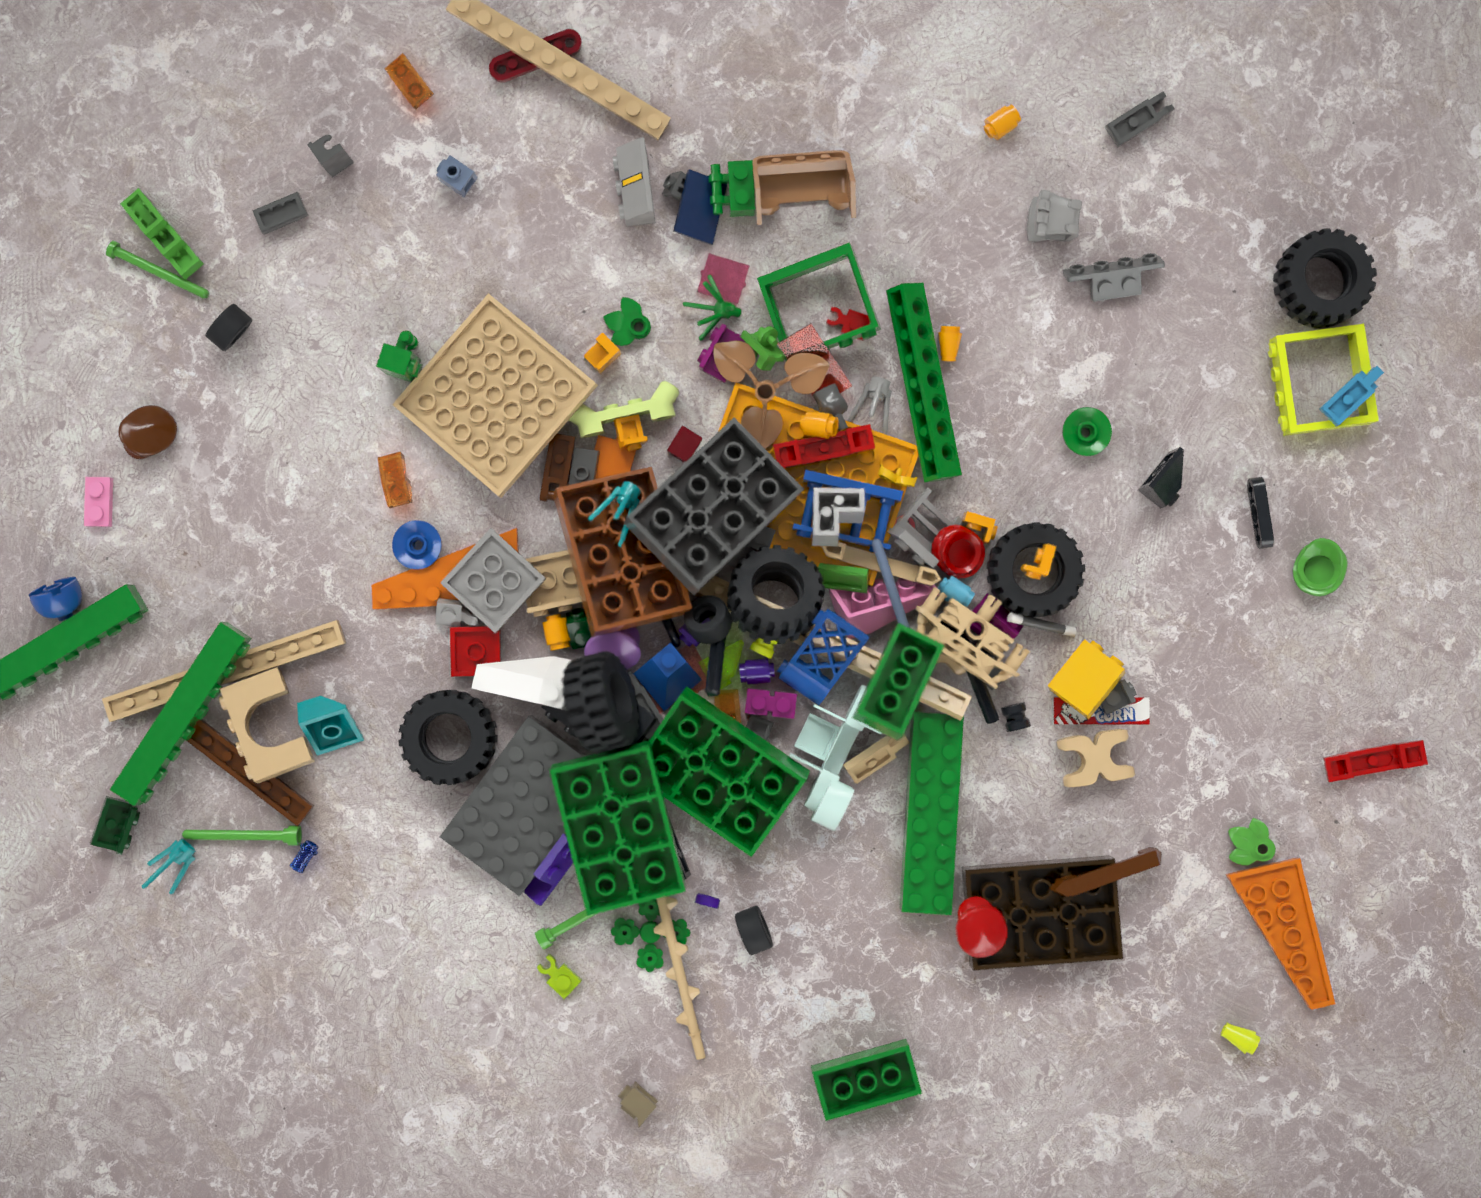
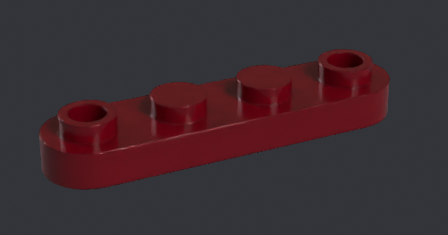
M565 29L542 38L569 56L576 55L582 47L581 36L573 29ZM572 40L574 45L567 47L565 45L566 41ZM512 51L494 57L489 63V72L492 78L501 83L540 69ZM499 67H505L506 72L504 74H499Z

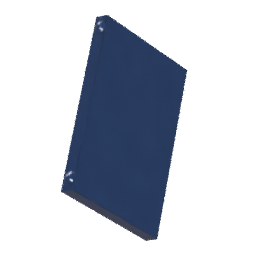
M691 169L687 171L673 232L713 245L720 215H713V206L710 205L712 184L709 183V176ZM727 183L721 184L723 196H725Z

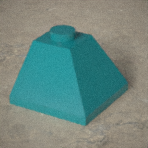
M321 695L297 703L298 724L317 756L364 741V736L345 704Z

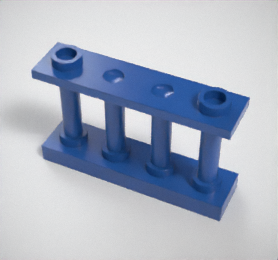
M805 470L803 482L807 483L809 490L801 525L793 524L792 530L797 531V536L811 538L814 488H822V486L828 488L864 489V509L870 497L880 499L879 503H882L874 539L881 540L884 550L889 551L891 549V544L883 542L891 506H894L895 502L899 503L901 501L903 491ZM852 523L850 535L839 533L838 540L870 547L869 551L874 552L872 540L859 538L862 523Z

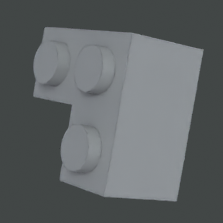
M814 488L812 546H837L839 523H863L865 512L864 489Z

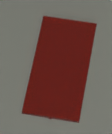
M811 323L777 343L787 359L798 353H811L824 358L829 363L830 367L824 381L815 392L836 383L840 393L852 387L851 382Z

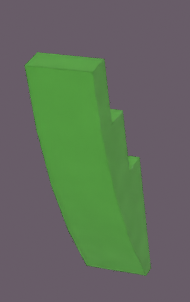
M139 188L120 203L141 231L153 242L161 254L169 260L185 280L204 264Z

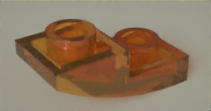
M404 53L384 68L415 110L434 95L424 78L417 72Z
M402 452L378 457L380 478L388 507L391 509L413 503L411 481L406 476L405 457Z

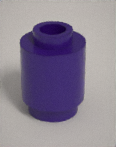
M768 658L745 660V663H739L741 683L747 682V685L771 683L770 678L775 677L774 663H769Z

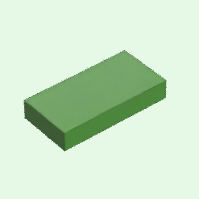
M825 563L819 564L818 572L822 574V584L825 588L867 593L869 569Z

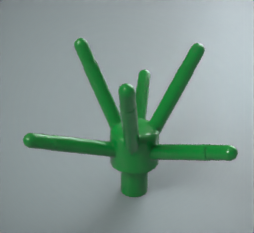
M711 275L707 276L710 285L706 281L703 282V285L717 300L715 306L683 302L684 307L714 311V315L697 322L698 326L711 322L700 335V341L710 333L722 318L729 319L731 316L739 318L742 312L741 308L723 300Z

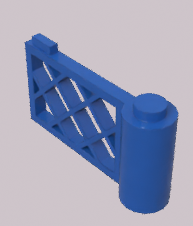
M827 609L826 612L819 611L812 621L816 624L794 656L789 661L784 659L777 670L780 673L778 677L780 680L818 706L823 702L831 688L869 639L868 635L830 609ZM828 618L834 622L838 630L827 631L825 626L826 619ZM853 635L860 642L856 645H848L845 636ZM840 636L842 646H831L829 637ZM823 637L826 647H815L813 638ZM844 651L846 661H835L833 652ZM817 653H827L830 662L819 663ZM801 654H811L813 663H806L799 656ZM821 668H832L834 677L829 679L823 675Z

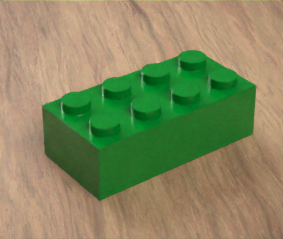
M898 623L888 639L852 718L896 740L900 739L904 735L944 645Z
M906 1039L811 1065L825 1121L922 1094Z

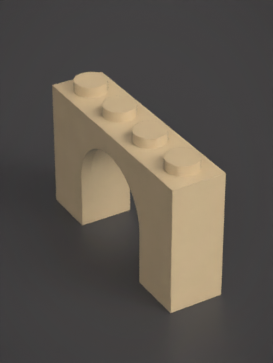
M278 667L220 689L222 696L219 697V701L223 710H228L231 719H228L227 723L232 734L236 733L239 742L236 743L239 755L241 757L245 756L248 765L244 766L249 780L253 779L255 783H261L315 762L308 741L303 736L276 747L260 746L251 736L249 723L255 709L265 702L289 694L283 674Z

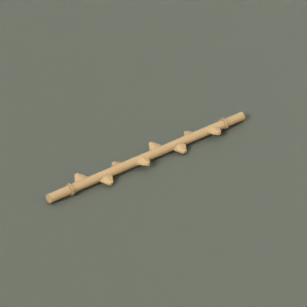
M667 896L656 899L662 921L654 928V933L666 936L673 967L666 972V977L677 981L684 1011L676 1017V1022L688 1026V1035L691 1036L696 1059L700 1060L705 1058L706 1055L700 1035L701 1030H699L692 1000L700 994V990L687 983L681 956L688 950V946L677 942L670 915V910L678 904L676 898Z

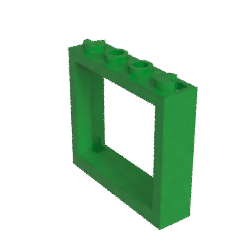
M850 242L757 278L773 326L778 332L777 338L780 347L786 355L785 361L798 353H811L821 357L831 352L830 349L833 347H848L854 344L853 340L860 337L863 340L872 338L877 335L876 331L881 330L855 251ZM848 259L871 324L793 352L771 288Z

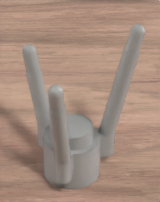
M872 377L870 384L866 383L864 391L847 421H853L868 394L869 398L873 399L869 412L870 417L874 416L878 401H883L884 398L882 433L887 435L889 402L892 390L889 389L891 382L881 377Z

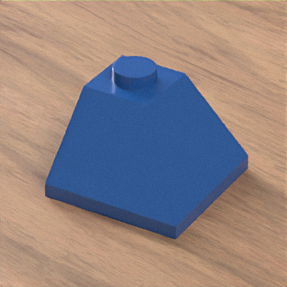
M671 642L633 673L664 711L676 702L686 686L692 689L702 680Z

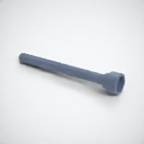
M874 539L872 547L897 622L910 628L880 539Z

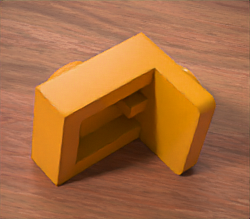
M639 414L614 419L619 448H627L628 451L642 449V445L648 441V438L643 435Z

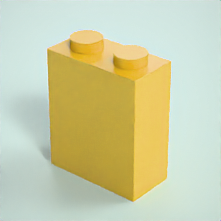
M1084 639L1047 686L1051 692L1089 720L1126 673L1122 667L1124 665L1122 661L1113 655L1109 658L1103 653L1104 649L1093 640L1089 643Z

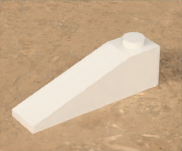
M552 656L477 664L472 689L565 710V701L562 696V678L564 677L563 671L571 660Z

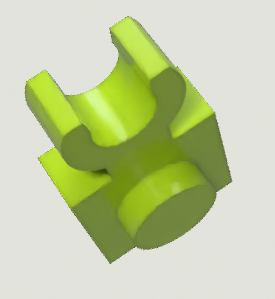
M548 954L546 959L551 963V966L545 968L542 964H539L537 969L540 973L550 976L546 983L565 999L582 979L565 963L559 968L556 965L554 956Z

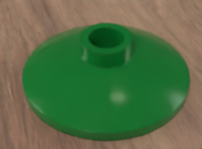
M1082 407L1068 415L1063 424L1062 435L1065 444L1072 452L1081 456H1093L1102 452L1108 446L1112 436V427L1108 417L1102 411L1092 407ZM1083 428L1089 430L1088 437H1084L1081 434Z

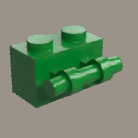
M728 161V174L721 173L720 164L710 165L709 183L712 184L710 205L713 206V215H722L723 206L729 205L730 217L754 216L753 161ZM728 183L729 196L722 195L721 184Z
M402 331L396 346L383 343L376 367L387 375L412 382L422 371L421 359L411 352L418 347V339L410 331Z

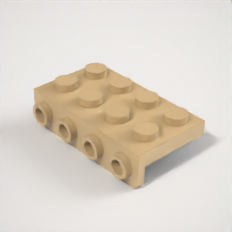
M568 550L526 558L546 578L527 599V613H533L534 617L548 615L549 609L558 608V612L573 609L572 604L582 603Z

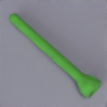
M289 826L284 828L283 831L187 829L183 831L182 837L194 840H283V843H287L289 846H299L302 840L301 826Z
M583 910L552 929L550 927L547 929L543 927L535 932V937L541 948L545 950L553 945L556 937L594 915L587 916L586 910Z

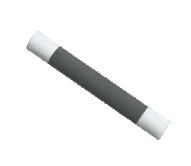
M1012 612L1007 617L1008 622L1071 637H1074L1076 634V628Z

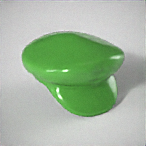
M1326 538L1315 539L1298 554L1293 566L1294 581L1299 589L1313 596L1329 595L1340 587L1345 578L1348 566L1347 557L1336 542Z

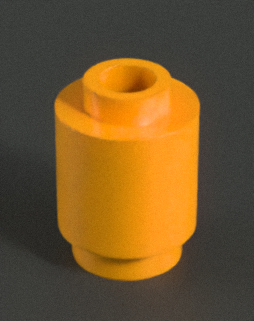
M1013 105L1003 106L984 120L985 126H983V129L990 139L994 137L996 140H999L1018 126L1021 116Z
M808 411L806 415L802 416L800 428L806 436L821 438L835 437L839 427L838 417H834L830 413Z
M561 614L546 616L547 621L542 622L546 644L550 646V651L570 647L566 617L561 618Z

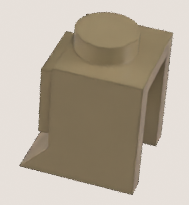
M636 1081L631 1087L626 1085L618 1095L621 1099V1109L633 1119L637 1117L638 1128L657 1107L656 1103L658 1100Z

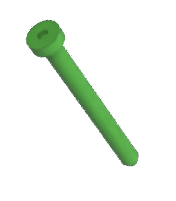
M114 240L109 243L106 249V256L112 259L118 257L201 298H208L209 296L207 289L120 248V243Z

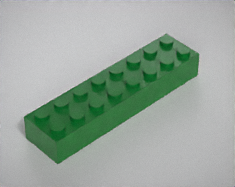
M914 711L911 717L899 904L901 912L952 915L964 716L960 721L945 713Z

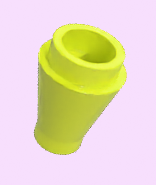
M1228 1022L1225 1023L1220 1034L1244 1054L1249 1053L1251 1055L1257 1049L1261 1039L1260 1036L1256 1035L1255 1031L1238 1027Z

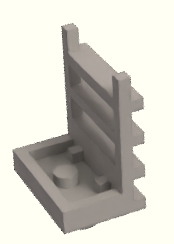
M927 487L921 495L919 494L916 497L917 500L912 506L909 505L907 512L897 519L898 522L887 532L896 539L894 543L905 552L908 550L913 555L911 558L918 565H927L934 568L939 560L931 554L932 544L913 528L907 520L913 515L936 536L939 531L917 511L921 504L945 526L958 525L963 519L957 516L951 523L926 499L932 492Z

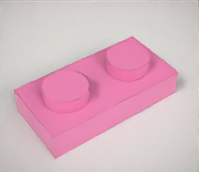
M85 477L84 526L112 527L113 478Z

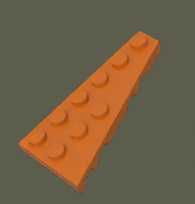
M518 528L499 534L519 553ZM475 544L438 558L427 568L410 569L372 584L373 609L437 606L438 598L458 600L440 582Z

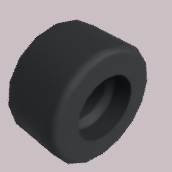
M231 304L211 324L205 336L222 351H227L252 323V318L236 304Z
M707 595L696 598L691 602L692 609L685 612L684 621L691 636L697 642L713 644L721 641L728 635L733 621L726 604L719 597ZM715 616L711 621L702 623L706 618Z
M758 906L750 907L735 914L739 934L750 955H755L773 947L768 926Z

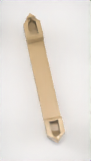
M838 542L837 546H822L827 557L881 572L874 553L850 547ZM887 557L892 575L926 586H932L942 580L936 570Z

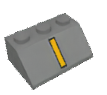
M644 137L617 147V156H613L614 171H619L620 180L616 181L617 195H622L623 204L619 205L620 220L625 219L627 227L656 223L647 150Z

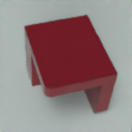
M682 425L668 447L667 453L685 463L694 455L702 442V437Z

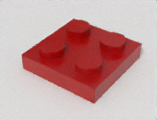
M488 626L450 627L451 677L474 676L477 664L501 662V629L494 633Z

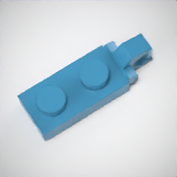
M1378 366L1373 367L1367 374L1360 371L1325 402L1319 410L1336 427L1339 426L1375 392L1378 386L1374 382L1384 372Z

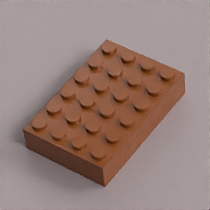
M652 466L555 489L553 498L592 638L682 616L685 612L692 609L687 588L630 529H628L621 547L618 546L630 507H625L619 518L614 519V515L620 506L616 501L618 497H616L592 521L588 520V517L613 493L616 486L621 487L625 481L631 482L640 488L641 493L638 497L640 500L637 505L638 507L658 488Z

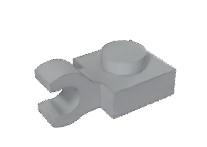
M441 598L437 600L435 622L437 625L460 627L461 621L468 625H477L479 618L468 608H463V603L459 600Z

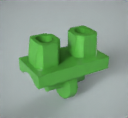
M772 326L760 327L757 332L752 334L743 330L740 336L745 343L753 348L756 358L758 354L760 355L756 366L764 371H771L775 362H784L786 357L776 346L778 344L776 340L778 332Z

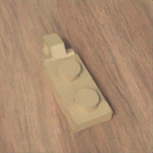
M905 734L898 740L887 735L843 764L854 783L858 784L897 758L895 754L910 742Z

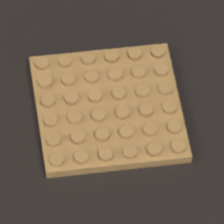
M488 293L423 368L418 377L410 383L392 405L498 497L502 498L598 385Z

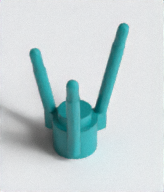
M625 481L621 487L616 486L613 493L588 517V520L592 521L616 497H618L616 501L620 506L614 515V519L619 518L625 507H630L629 515L640 502L638 499L641 493L640 488L628 481ZM625 524L618 543L619 547L623 544L629 529Z
M182 838L179 841L175 840L171 846L148 861L147 865L151 866L168 854L170 857L141 887L145 889L171 863L175 862L180 865L184 862L169 891V894H174L188 867L196 859L193 856L196 852L195 848Z

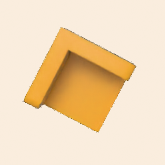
M603 332L596 338L597 343L584 354V358L600 374L621 355L618 347Z

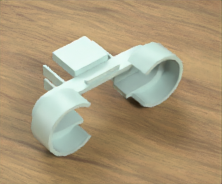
M863 684L859 688L845 718L813 704V707L843 721L841 727H838L810 713L798 736L794 747L823 760L824 762L821 767L792 753L789 754L790 757L819 770L804 806L813 811L811 821L832 831L840 823L855 791L851 786L838 781L840 778L838 774L859 730L862 731L865 726L882 734V732L852 718L866 688Z

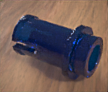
M310 840L301 843L299 852L289 866L296 872L303 873L312 857L318 854L317 850L319 847Z

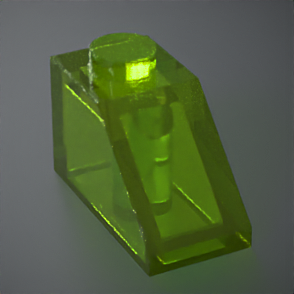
M742 639L725 647L720 689L732 684L730 679L735 676L744 646ZM709 657L698 662L706 678Z

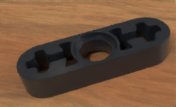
M1263 477L1249 478L1247 481V491L1256 545L1259 549L1270 548L1274 545V535L1266 484Z

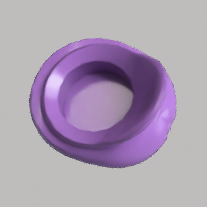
M636 627L591 637L585 645L584 655L587 656L602 651L611 652L620 658L621 664H624L627 670L636 665L641 657L639 632Z

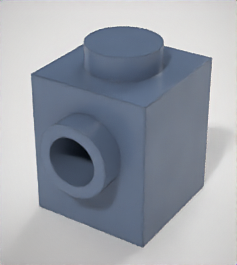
M449 155L447 160H442L437 167L438 173L436 176L439 181L462 197L466 196L478 178L473 170Z

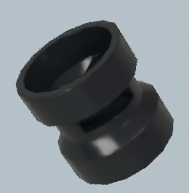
M1025 702L1001 708L1002 715L1006 717L1005 727L1007 732L1031 726L1030 720L1025 715Z

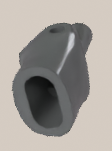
M836 383L815 392L813 397L818 405L819 412L830 413L834 417H838L839 431L848 428L842 416L847 411L848 405L840 394Z

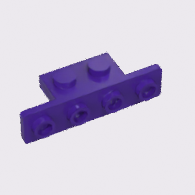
M562 834L534 872L535 877L524 891L539 906L543 905L573 864L565 834Z

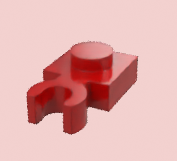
M831 307L830 312L835 313L838 319L836 321L827 319L826 324L830 327L842 326L841 334L870 324L868 315L851 309L848 310L847 315H844L837 307Z

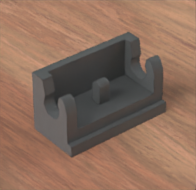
M324 135L314 143L309 142L307 145L319 163L333 178L354 162L340 143L334 145L331 149H325V143L330 141L332 136Z

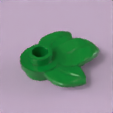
M622 297L621 311L611 312L603 317L608 328L615 332L611 341L618 346H627L635 339H644L651 331V323L647 317L642 315L640 304L628 297ZM640 323L644 326V328L642 331L638 332L634 329V327L636 324Z

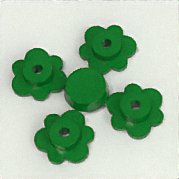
M656 899L638 903L640 906L639 914L645 915V918L648 920V922L641 926L640 930L637 926H634L632 919L625 920L624 918L616 919L615 927L611 929V934L615 936L614 941L617 945L625 943L631 945L634 942V938L638 937L639 934L641 939L648 943L644 949L638 950L637 954L639 957L636 961L639 968H646L647 972H652L654 968L659 969L664 964L662 958L663 951L656 949V946L653 944L661 937V935L654 933V928L658 924L653 921L657 918V915L660 916ZM672 919L674 931L679 932L676 935L677 942L686 944V937H689L691 934L690 929L687 928V922L684 919H678L677 921Z

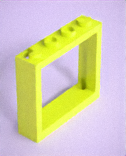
M1364 323L1277 335L1269 340L1270 351H1268V356L1272 358L1273 363L1271 378L1276 383L1277 390L1274 394L1276 406H1279L1280 410L1278 424H1281L1283 436L1367 425L1379 421L1375 392L1358 407L1359 416L1346 418L1337 427L1330 420L1297 425L1285 343L1347 335L1353 376L1360 371L1367 374L1371 370Z

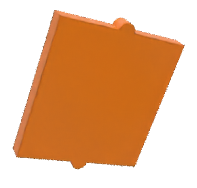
M598 435L594 449L600 452L596 479L631 471L636 450L620 449L617 438L612 439Z

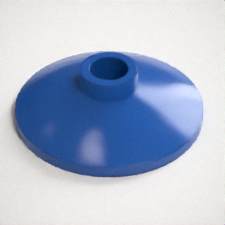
M413 520L406 522L394 534L392 540L394 556L407 568H427L438 559L441 553L442 541L440 534L434 526L425 521ZM417 541H421L423 544L420 550L415 549L414 545Z

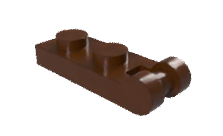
M556 434L549 442L540 501H554L553 495L555 491L550 490L551 483L558 484L559 487L568 486L576 437Z

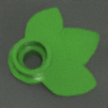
M1253 818L1249 828L1234 827L1228 830L1231 841L1237 847L1229 855L1231 861L1240 865H1250L1256 860L1268 861L1275 855V844L1269 839V830L1262 821ZM1261 844L1266 845L1268 848L1267 853H1259L1258 846Z

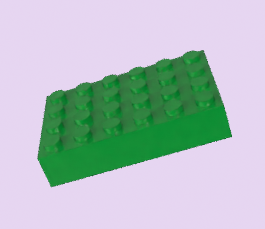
M687 686L650 739L664 798L750 857L757 851L801 789L810 773V770Z
M650 740L551 765L550 774L587 916L686 892V883Z

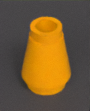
M941 326L940 332H938L941 361H956L962 337L960 327Z

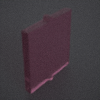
M709 253L704 270L700 272L702 277L697 292L713 297L703 285L704 281L710 285L707 276L711 275L723 300L738 305L742 290L746 287L745 280L750 265Z

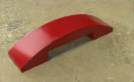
M871 424L839 431L835 437H811L802 440H792L773 444L776 461L783 468H790L875 449Z
M1424 740L1370 747L1323 758L1328 782L1346 780L1355 776L1428 765Z

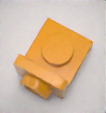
M968 511L964 512L962 522L967 523L966 528L975 531H981L982 528L985 529L982 538L984 544H988L990 539H995L998 526L994 525L996 519Z
M1045 544L1042 546V549L1038 548L1034 563H1038L1037 567L1027 564L1021 566V570L1026 572L1025 576L1040 580L1041 576H1048L1056 546Z

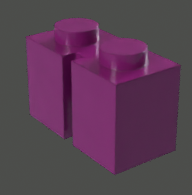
M747 688L745 713L767 716V712L772 711L773 717L794 719L796 693L774 691V696H769V690Z

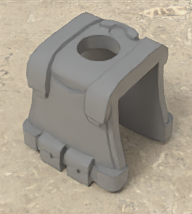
M1041 190L1038 197H1033L1028 210L1026 226L1028 241L1060 240L1068 242L1074 240L1079 234L1078 225L1082 201L1064 198L1048 190Z

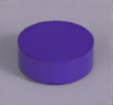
M698 893L694 903L718 909L720 900L713 896Z

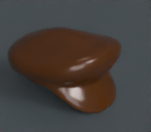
M147 405L137 408L121 421L118 434L125 451L131 457L145 459L166 450L173 443L177 435V424L173 416L166 409L156 405Z

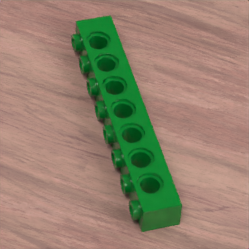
M902 283L887 289L886 294L924 483L947 480L961 476L962 472L924 283Z

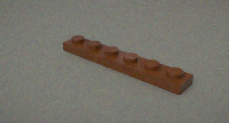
M198 719L194 725L195 732L187 742L296 826H299L313 809L314 805L277 776L261 783H255L253 779L249 780L244 766L248 764L245 756L241 757L239 755L236 745L203 719Z

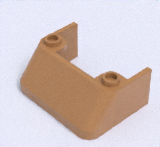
M832 150L758 156L752 160L757 225H762V215L774 214L780 208L779 203L828 200L829 205L836 210H844L849 207L851 218H856V181L848 152Z

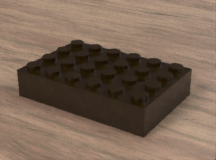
M1106 855L962 866L964 900L978 896L989 901L993 907L1002 913L1008 931L1004 946L994 955L984 958L969 955V966L972 970L1123 959L1117 881L1069 897L1050 890L1051 885L1055 884L1056 879L1067 875L1078 876L1116 863L1115 858Z

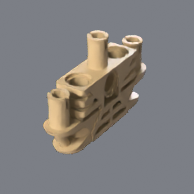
M934 587L921 607L916 605V611L918 612L917 632L943 644L944 648L941 654L994 689L998 688L997 683L1005 681L1012 676H1020L1017 670L1030 651L1016 643L1004 663L1001 662L1005 656L1003 653L1009 650L1008 645L1013 644L1015 640L989 623L1000 605H1002L1000 600H995L994 596L988 595L978 613L975 614L951 598L947 602L948 606L943 608L942 611L944 612L936 618L934 614L947 595L942 592L935 600L940 590ZM927 621L934 626L928 635L924 634ZM943 621L945 624L956 630V632L954 633L953 631L942 625L940 622ZM973 622L981 625L982 631L978 636L970 632V625ZM964 632L968 639L978 640V642L974 646L960 637L961 634ZM982 648L994 657H996L995 660L987 654H985L984 652H982L980 649ZM994 667L1001 670L993 678L989 676Z

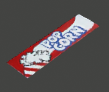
M1054 697V724H1150L1149 697H1135L1136 702L1128 704L1108 715H1105L1100 705L1089 720L1061 698Z

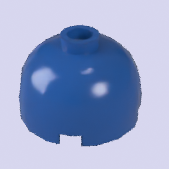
M74 576L56 580L53 585L47 587L45 584L30 592L28 595L35 611L43 617L50 619L58 618L59 621L72 617V612L79 608L82 602L83 594L80 583Z

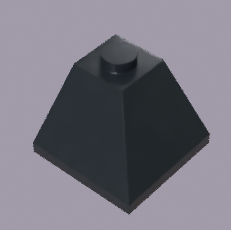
M1181 447L1168 452L1138 489L1139 492L1160 509L1167 505L1171 507L1180 496L1177 493L1182 488L1184 449Z

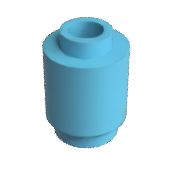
M952 575L949 579L944 577L937 587L940 593L943 592L947 595L944 599L948 602L949 599L953 598L966 608L975 595L971 591V587Z

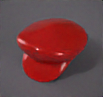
M949 525L941 529L934 538L931 554L939 560L936 565L947 575L964 579L973 576L981 568L985 559V546L981 538L972 530L962 525Z
M975 896L965 899L959 906L956 923V937L959 946L965 953L977 958H984L997 953L1004 946L1008 932L1002 913L982 897Z

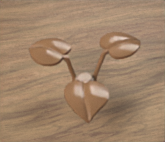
M735 340L716 343L713 349L716 367L726 380L738 383L748 374L754 385H756L755 395L762 401L763 408L752 407L748 409L741 419V425L765 449L777 439L783 425L781 414L777 410H767V401H770L775 396L776 388L791 381V387L794 391L800 394L813 393L823 383L830 367L829 363L818 355L798 353L791 356L784 365L788 377L775 384L770 380L759 382L749 370L756 361L755 352L749 344Z

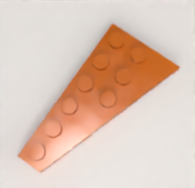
M1296 857L1225 874L1307 1007L1313 1010L1336 1004L1300 858Z

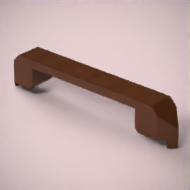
M1153 847L1139 850L1138 855L1078 876L1067 875L1056 879L1055 884L1051 885L1050 890L1067 897L1078 895L1160 866L1162 852Z

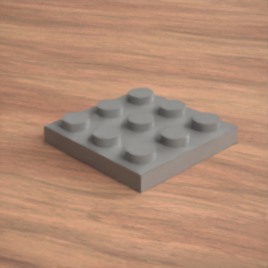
M490 528L440 583L494 633H497L546 578L498 533Z

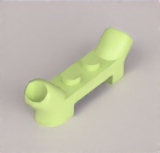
M663 381L659 384L650 400L642 401V398L627 401L628 405L618 407V404L604 406V410L599 412L582 404L569 421L578 426L580 438H588L605 434L603 424L614 422L613 420L616 418L638 414L641 416L650 413L653 423L670 419L676 416L673 403L679 395V389L671 383Z

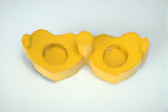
M881 465L878 473L883 479L905 487H914L918 478L901 476L903 470L901 468H898L896 474L884 468L883 465Z

